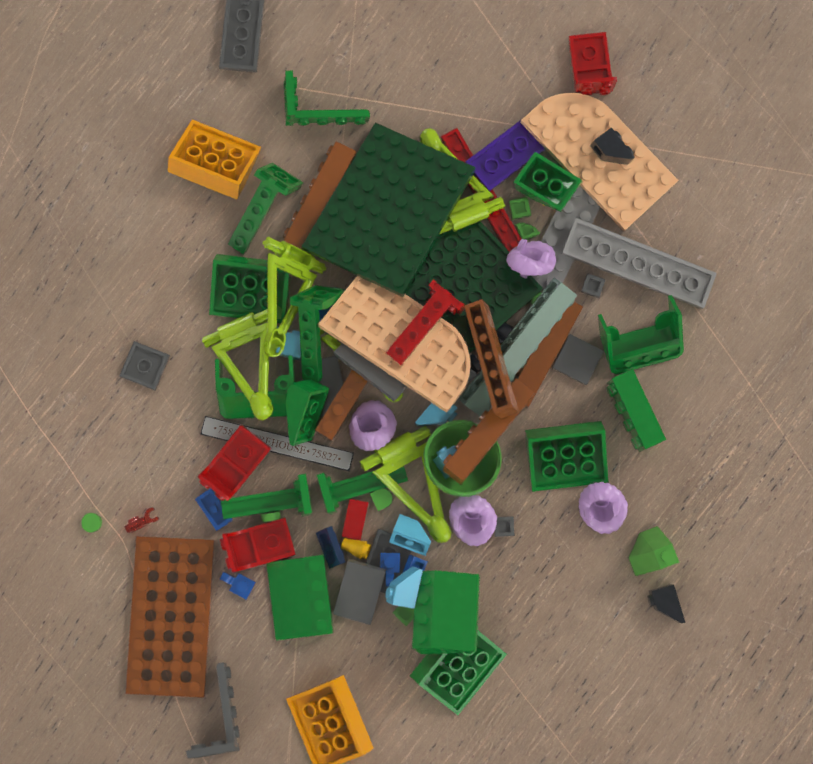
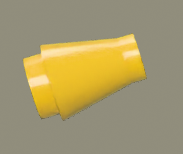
M344 538L341 549L346 550L361 560L362 558L367 559L371 545L367 541Z

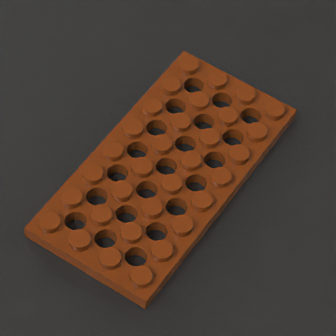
M136 536L126 694L205 697L215 540ZM153 551H157L160 554L158 562L150 560V554ZM172 552H177L180 556L177 563H172L169 560ZM191 553H196L199 556V561L196 564H191L188 560ZM153 570L159 574L156 582L149 580V573ZM172 571L178 574V580L175 583H171L168 580V575ZM191 572L196 573L198 576V580L194 584L189 583L187 580V576ZM150 590L156 591L158 595L157 599L153 602L147 598ZM174 591L177 594L175 602L167 600L168 592ZM189 592L196 594V601L194 603H189L186 600V595ZM148 610L156 612L155 620L149 621L146 618ZM168 611H173L176 615L173 622H168L165 618ZM189 611L195 614V620L192 623H188L185 620V614ZM148 629L153 630L155 633V638L152 641H148L145 638V632ZM167 630L174 633V639L171 642L166 641L164 638ZM187 631L192 632L194 635V639L190 643L186 642L183 638L184 633ZM146 649L153 651L154 656L152 660L144 658L143 653ZM170 650L173 653L171 661L163 659L164 651ZM185 651L192 653L193 659L191 662H185L182 659ZM143 670H151L152 678L150 680H145L142 677ZM164 670L171 672L172 678L170 681L162 679L161 674ZM183 671L191 673V680L189 682H184L181 679Z

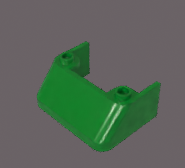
M672 295L668 296L669 310L663 311L656 316L654 326L619 335L618 329L615 326L607 327L602 314H598L600 338L608 366L612 373L620 374L631 369L635 370L676 359L683 354L682 313Z
M292 355L289 356V375L277 377L274 382V391H268V397L273 406V412L270 417H287L286 392L289 385L295 382V359ZM215 359L216 393L220 414L226 419L256 418L249 400L243 392L236 393L235 383L231 379L223 378L222 362L219 359Z

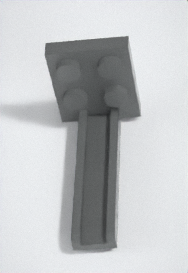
M224 662L218 663L216 668L227 743L220 740L211 742L209 747H206V744L192 745L191 750H186L187 759L240 751L239 743L237 742V738H240L239 727L235 726L234 718H237L236 707L232 706L231 698H234L233 686H229L228 679L231 678V669Z

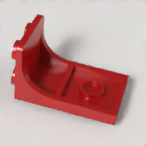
M606 32L569 36L575 93L591 96L596 93L608 95L613 92L617 83V77H612Z
M241 424L211 463L197 476L200 479L199 482L205 488L210 487L214 490V494L220 500L229 501L272 448Z
M286 517L236 532L222 534L223 538L220 539L222 550H225L228 558H225L227 568L232 570V572L243 571L296 555Z

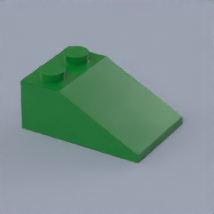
M534 152L514 180L517 191L559 212L563 210L582 183L580 178L537 152Z
M312 379L294 382L289 385L285 404L290 445L294 446L313 440L329 387Z

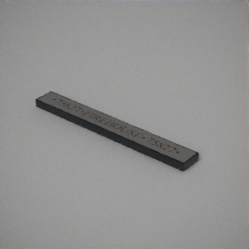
M205 416L200 435L228 441L240 424ZM245 426L272 448L269 452L350 472L354 452L309 441L292 446L289 443V436Z

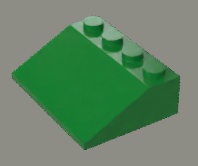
M216 254L212 266L209 315L240 318L251 312L257 314L266 310L268 303V260ZM278 268L277 305L282 309L281 319H277V323H281L287 312L291 274Z
M602 421L525 430L532 492L584 486L596 482L609 483L606 433Z
M324 555L267 563L276 640L333 634L334 628Z
M437 570L422 571L414 608L412 649L419 654L476 653L479 574Z
M477 630L476 653L427 654L410 674V677L451 711L459 715L507 654Z

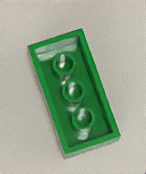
M631 369L609 380L606 390L609 396L613 397L616 402L614 404L615 409L624 419L622 423L626 432H630L632 436L631 443L634 449H638L641 452L665 441L666 437L634 370Z

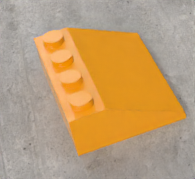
M191 120L169 156L167 172L237 200L245 187L261 147Z
M344 675L286 699L312 764H341L361 757L374 749Z

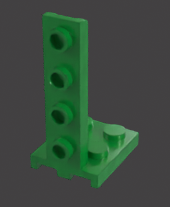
M293 70L285 71L284 102L286 126H293V123H298L301 126L309 125V123H317V125H327L328 123L345 125L347 122L363 125L369 121L370 111L367 109L297 110L298 95H294L296 94L297 77H293Z
M273 162L256 170L254 176L260 179L261 183L228 243L229 246L242 254L247 252L278 193L280 192L287 196L299 190L304 183Z
M314 285L290 297V305L298 306L301 365L302 379L304 380L312 379L316 382L322 380L320 328L318 327L320 322L319 310L329 309L346 289Z
M404 466L388 474L397 484L408 481ZM372 472L332 483L331 477H327L325 473L317 475L326 509L330 515L337 513L336 508L339 507L338 502L387 488Z
M306 474L297 476L293 482V489L235 497L229 501L221 500L223 519L297 508L298 513L301 512L302 517L310 516L312 509Z

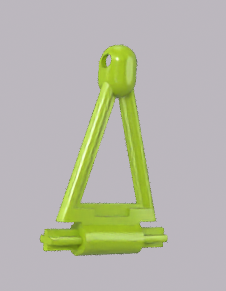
M427 128L422 131L420 135L421 143L456 158L442 144L440 137L434 129ZM473 175L468 184L477 193L457 202L440 234L451 229L455 232L488 218L490 213L505 207L503 198L499 197L484 203V201L493 198L494 195Z
M266 237V240L263 241L264 248L275 252V255L268 253L267 334L263 350L269 357H277L284 350L286 333L299 311L298 306L291 305L279 328H277V268L304 281L298 291L300 293L312 287L317 277L310 270L322 275L327 267H325L324 263L316 260L314 255L286 241L278 242L270 237Z
M267 309L257 314L251 312L218 327L216 332L202 337L205 347L212 346L211 348L249 400L253 414L258 420L269 418L273 412V406L268 397L269 356L263 350L267 334V323H264L267 322ZM260 337L258 392L255 393L226 352Z
M425 425L412 433L406 432L398 436L379 450H374V454L359 462L364 471L381 463L382 467L372 473L427 526L431 537L436 542L445 543L451 538V530L444 519L438 487L430 480L424 466V448L427 442L419 447L416 446V443L431 436L429 428ZM422 457L434 516L431 517L388 474Z

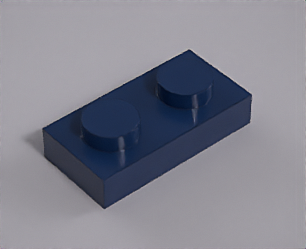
M330 526L316 532L329 569L345 563L344 554L333 527Z

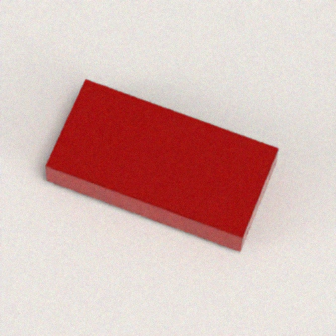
M354 499L349 500L342 537L361 540L368 502Z

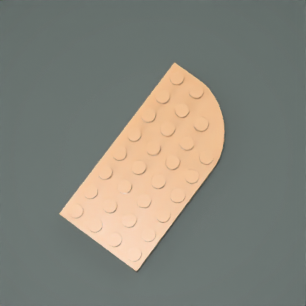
M579 93L554 95L543 100L520 121L565 170L582 180L580 186L623 231L631 226L679 181L606 104L594 97ZM612 127L614 131L621 135L623 143L632 149L635 158L628 165L601 161L590 145L596 138Z
M357 276L319 322L318 327L447 413L464 391L469 378L470 356L463 337L453 325L440 318L402 365L398 364L386 352L424 306L406 294L404 297H401Z

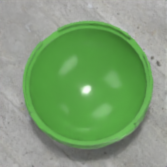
M454 420L441 425L429 437L424 448V466L430 480L440 490L453 496L470 497L483 492L496 480L501 468V450L496 441L461 485L451 477L445 479L433 461L438 456L436 452L445 446L447 449L453 445L456 446L461 439L465 441L469 436L467 432L473 425H478L469 420Z

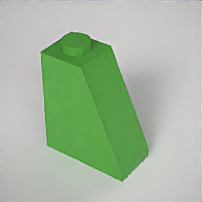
M658 526L638 534L635 545L628 557L635 576L661 570L679 563L673 544Z

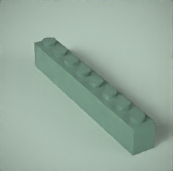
M556 278L551 280L500 345L510 382H512L518 370L526 364L529 356L538 349L540 342L549 335L551 328L560 321L565 310L574 303L577 297L572 290ZM482 370L459 398L466 407L479 416L485 410L489 411L491 408V400Z

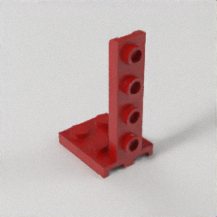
M434 279L428 285L431 291V298L386 352L387 355L400 365L406 361L447 310L453 315L455 313L461 315L465 310L464 304L441 287Z

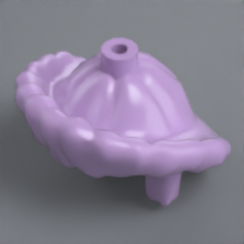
M521 239L518 246L514 247L507 255L506 262L512 270L520 273L521 277L527 278L530 275L541 276L552 272L556 264L555 251L547 243H542L541 241L527 242V240Z
M369 400L368 402H363L353 413L349 424L351 439L359 449H364L365 451L379 450L389 443L394 436L397 421L393 412L381 401Z
M596 482L590 484L580 494L578 506L580 516L589 527L600 534H610L613 531H617L623 524L628 511V503L624 495L616 486H612L610 483Z
M479 495L458 497L451 504L449 524L455 535L469 546L485 544L491 538L497 525V515L491 504Z

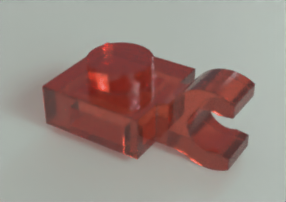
M148 508L144 517L139 518L136 516L128 520L129 524L124 526L127 533L131 534L152 522H157L160 519L158 516L153 519L150 517V513L155 508Z

